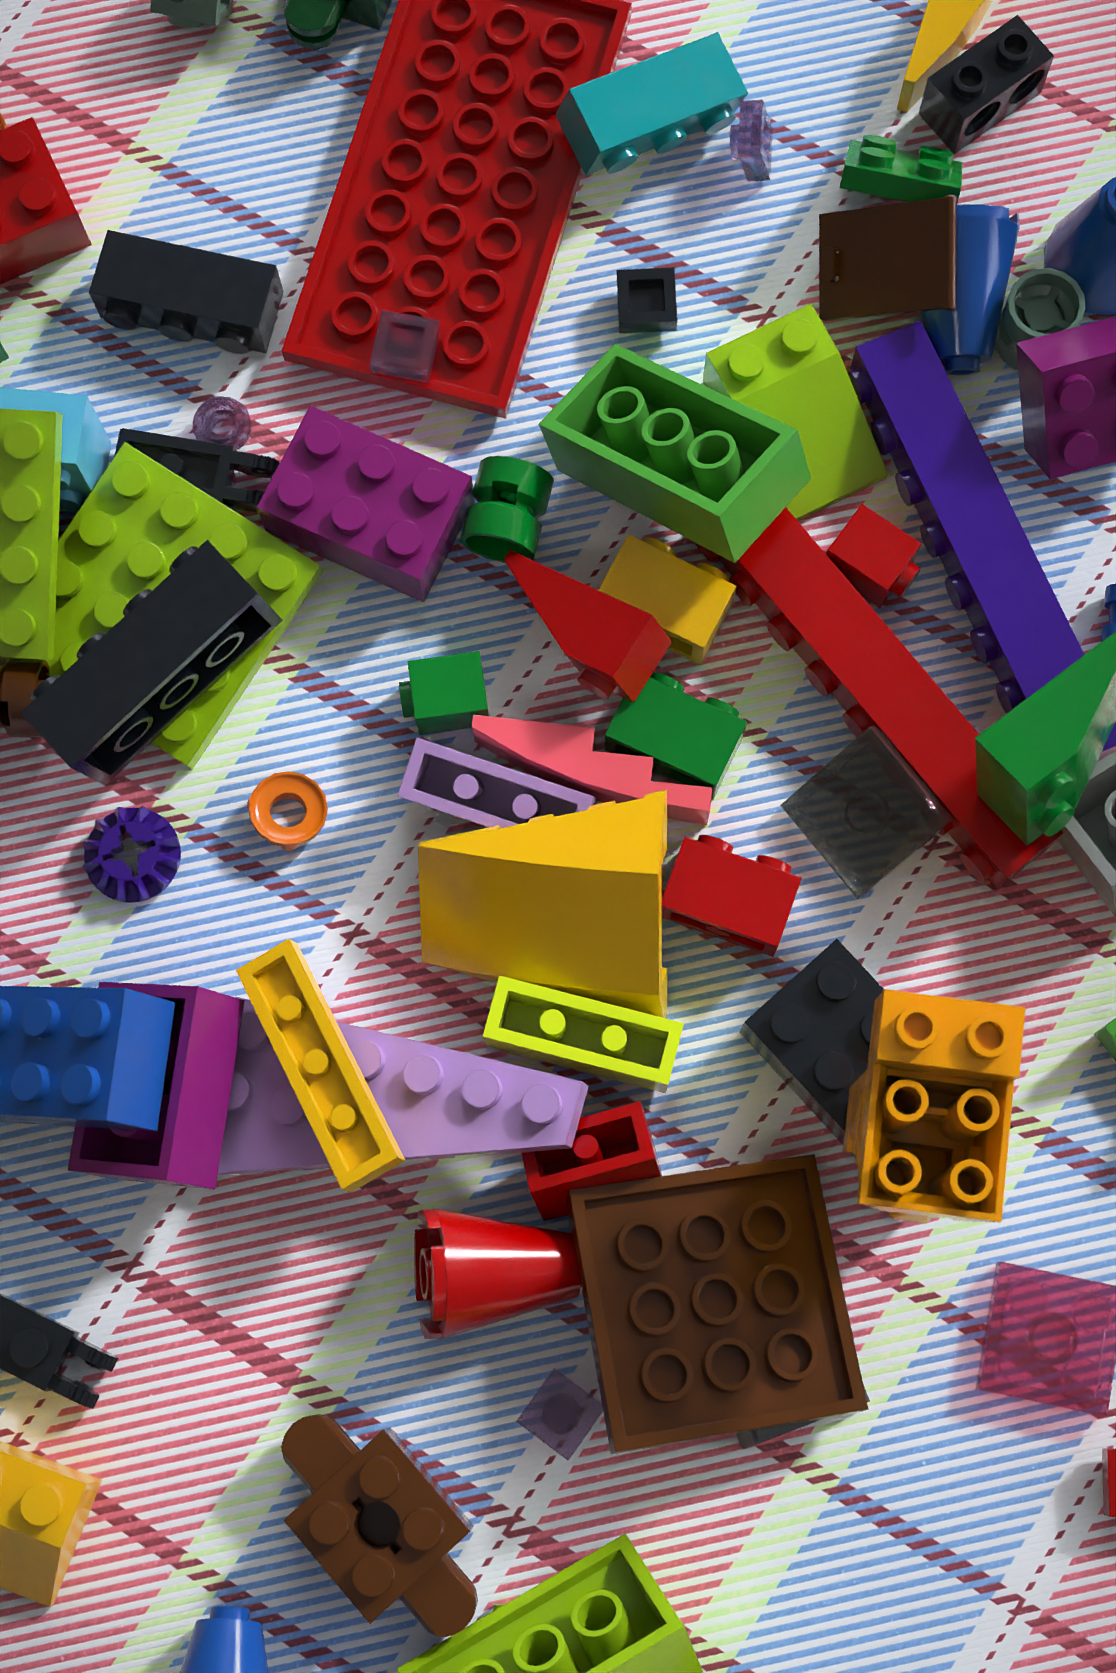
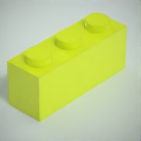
M499 975L483 1039L486 1047L666 1093L684 1023Z

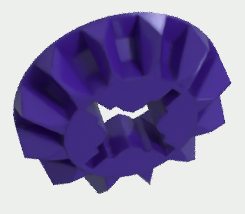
M144 806L139 808L117 807L113 813L105 818L95 820L94 829L88 839L83 841V868L90 881L102 894L120 902H141L157 896L172 882L180 865L181 847L174 828L165 817ZM126 832L138 846L147 845L149 847L146 848V852L138 855L139 865L136 866L138 876H135V873L124 860L114 861L111 859L115 858V854L123 851L124 833Z

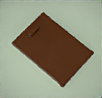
M955 195L819 214V317L821 321L942 309L953 311L956 309Z

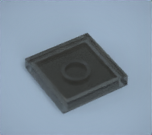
M875 725L868 727L780 805L857 899L864 897L954 820Z

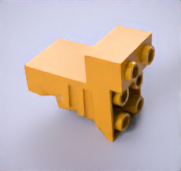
M888 989L882 991L874 1001L868 1067L850 1087L843 1152L856 1154L855 1163L859 1165V1205L889 1212L894 1220L927 1224L931 1218H949L953 1221L1002 1222L1014 1081L1020 1077L1026 1007Z

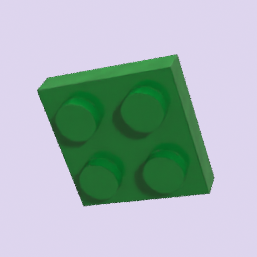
M864 135L862 142L850 140L839 188L904 202L955 195L956 205L958 204L962 184L963 162L954 161V154L952 152L930 146L920 147L919 153L896 149V141L877 135Z

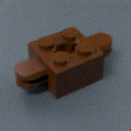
M317 1414L303 1417L294 1422L284 1435L281 1445L282 1455L286 1464L312 1495L283 1521L369 1624L399 1598L430 1634L438 1637L453 1636L465 1629L476 1611L478 1603L477 1590L448 1552L473 1529L474 1525L391 1427L383 1429L360 1450L332 1417Z

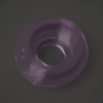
M216 396L203 402L197 409L192 427L196 440L231 445L236 450H239L246 444L251 435L252 422L247 409L242 403L230 397ZM221 421H229L233 424L232 429L225 434L219 435L213 432L216 424Z

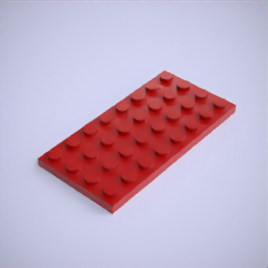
M398 0L281 350L284 361L496 417L507 418L583 173L555 114L570 88L614 72L630 22L632 3L622 0Z

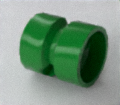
M489 456L482 459L472 496L478 503L468 507L460 538L461 544L479 556L505 563L504 558L509 550L534 561L542 530V524L537 518L546 514L554 483L552 475L536 464L514 457Z

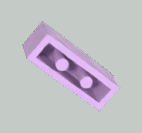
M418 737L416 738L397 797L487 827L499 825L500 828L527 823L530 818L553 814L555 817L588 810L589 806L595 805L597 799L594 796Z

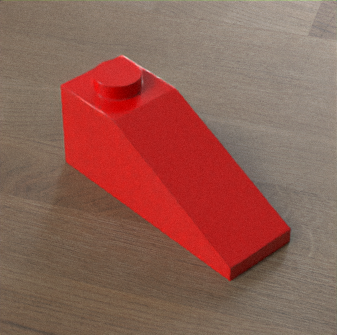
M509 550L504 558L505 563L564 654L581 673L577 681L587 690L601 698L609 699L610 695L614 693L634 703L672 643L654 616Z

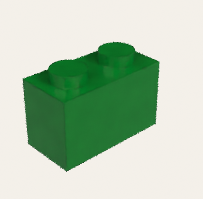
M654 672L634 703L624 698L622 699L605 733L604 751L616 754L653 757L652 773L676 784L711 787V800H714L744 737L747 721L739 718V711L730 704L711 697L706 698L705 702L684 693L683 685L675 679Z

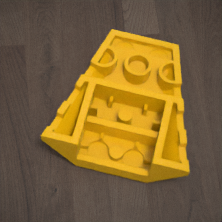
M667 790L645 794L644 798L617 804L615 801L591 805L588 810L554 817L553 814L530 818L527 823L500 828L497 825L421 841L418 844L422 962L496 983L500 975L667 1019V968L662 967L661 866L667 852Z

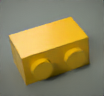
M628 534L598 590L652 614L672 641L668 650L702 665L733 605L736 585L728 582V576L712 565L698 563L694 566L676 557L675 551L658 539L645 537L642 541Z

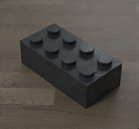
M208 540L199 548L193 546L183 551L170 565V575L155 589H146L134 596L123 610L124 617L107 633L99 632L89 638L78 650V660L61 676L53 675L39 684L31 694L30 700L32 703L21 712L70 768L103 785L108 784L283 621Z
M836 939L744 1022L739 1033L844 1146L849 1090L855 1081L867 1070L874 1001L884 988Z

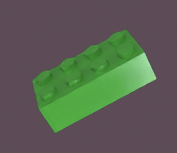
M614 344L538 424L559 472L734 563L811 479L797 429L617 344Z

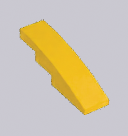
M928 0L903 80L896 110L908 112L923 97L928 77L959 55L976 32L993 0Z

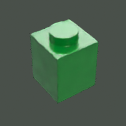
M480 651L407 661L410 681L399 682L401 706L404 718L415 717L419 735L472 728L473 715L489 716Z

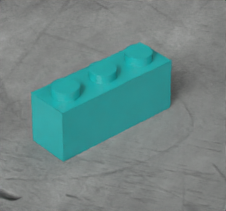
M719 32L570 88L555 115L585 176L604 168L608 174H612L633 164L638 159L639 154L654 148L657 154L669 152L685 142L688 138L687 135L702 129L706 135L721 131L735 121L736 116L734 113L749 93Z

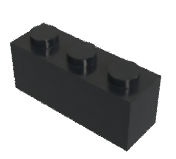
M107 230L89 290L100 318L116 328L134 330L137 326L159 330L162 335L179 342H190L193 338L215 342L221 349L236 354H245L249 350L267 353L284 292L276 265Z

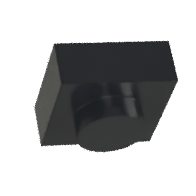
M675 267L617 270L619 334L677 331Z

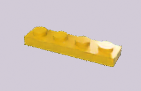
M287 939L238 968L236 972L341 1189L351 1193L406 1161L298 944L291 939Z

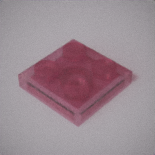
M996 1262L975 1389L1107 1417L1116 1364V1286L1006 1262Z

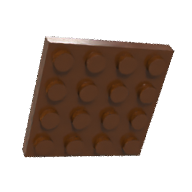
M815 1154L569 1190L566 1203L611 1455L860 1413L868 1410Z

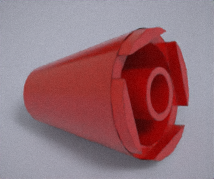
M440 1209L420 1210L418 1212L417 1218L427 1227V1229H415L414 1234L416 1301L429 1300L431 1318L419 1319L420 1328L425 1339L447 1338L579 1297L581 1282L572 1233Z

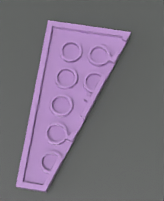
M235 996V998L245 1000L218 1175L265 1174V1171L331 1168L251 1001ZM336 1021L405 1160L422 1158L436 1160L455 1158V1156L483 1153H494L497 1155L572 1148L589 1087L584 1082Z

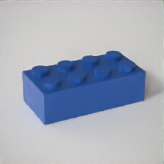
M0 986V1122L157 1131L175 1002L127 988Z

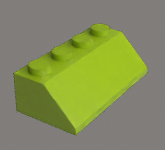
M626 1533L472 1623L457 1634L396 1668L398 1673L703 1672L683 1623Z

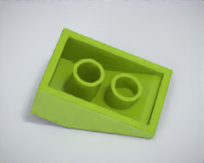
M812 303L706 352L703 384L706 387L798 430L811 479L786 506L797 521L887 479L888 472L841 355Z

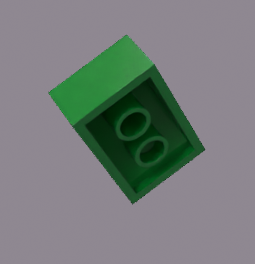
M1116 631L975 737L977 795L1026 846L1043 833L1046 836L1056 834L1072 819L1075 812L1074 809L1116 722Z

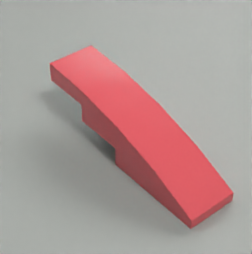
M473 715L472 731L474 742L528 774L597 798L596 801L602 803L615 801L617 804L644 798L645 794L667 790V819L707 825L712 797L711 787L651 781L653 757L594 751L595 727Z

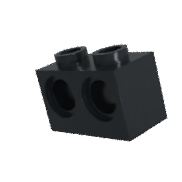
M1016 15L928 77L918 114L953 154H956L1042 92L1054 55L1019 15Z

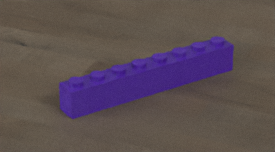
M918 321L856 346L850 371L847 373L860 405L866 404L874 421L871 423V432L878 450L882 455L890 454L898 471L895 475L896 485L903 502L908 507L914 505L923 523L920 526V534L927 552L932 558L939 557L948 575L945 578L948 596L958 611L965 610L971 622L973 630L970 631L973 648L982 663L990 662L999 681L996 684L997 697L1004 712L1007 714L1085 654L922 322ZM1116 722L1098 761L1116 751Z

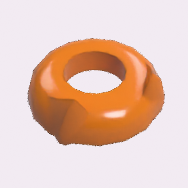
M291 771L274 773L263 779L254 789L247 802L251 824L259 836L272 845L281 846L287 852H292L314 839L325 825L328 812L326 796L319 785L306 775ZM282 799L296 800L304 807L305 818L298 825L292 827L281 826L271 817L270 811L273 805Z

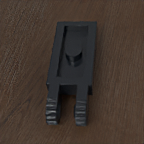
M120 428L115 450L116 455L123 443L126 442L222 504L257 513L256 507L264 492L231 487L234 471L237 470L260 478H272L280 463L279 460L269 456L237 451L231 445Z
M0 1293V1369L43 1391L52 1390L80 1405L94 1409L100 1395L91 1386L78 1380L74 1381L60 1374V1371L69 1353L83 1359L86 1364L101 1371L107 1370L112 1372L119 1358L78 1337L80 1332Z

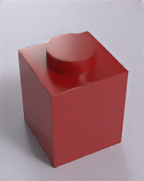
M861 504L828 548L826 555L864 599L881 609L892 593L901 598L916 579L921 568L915 565L914 561L922 543Z

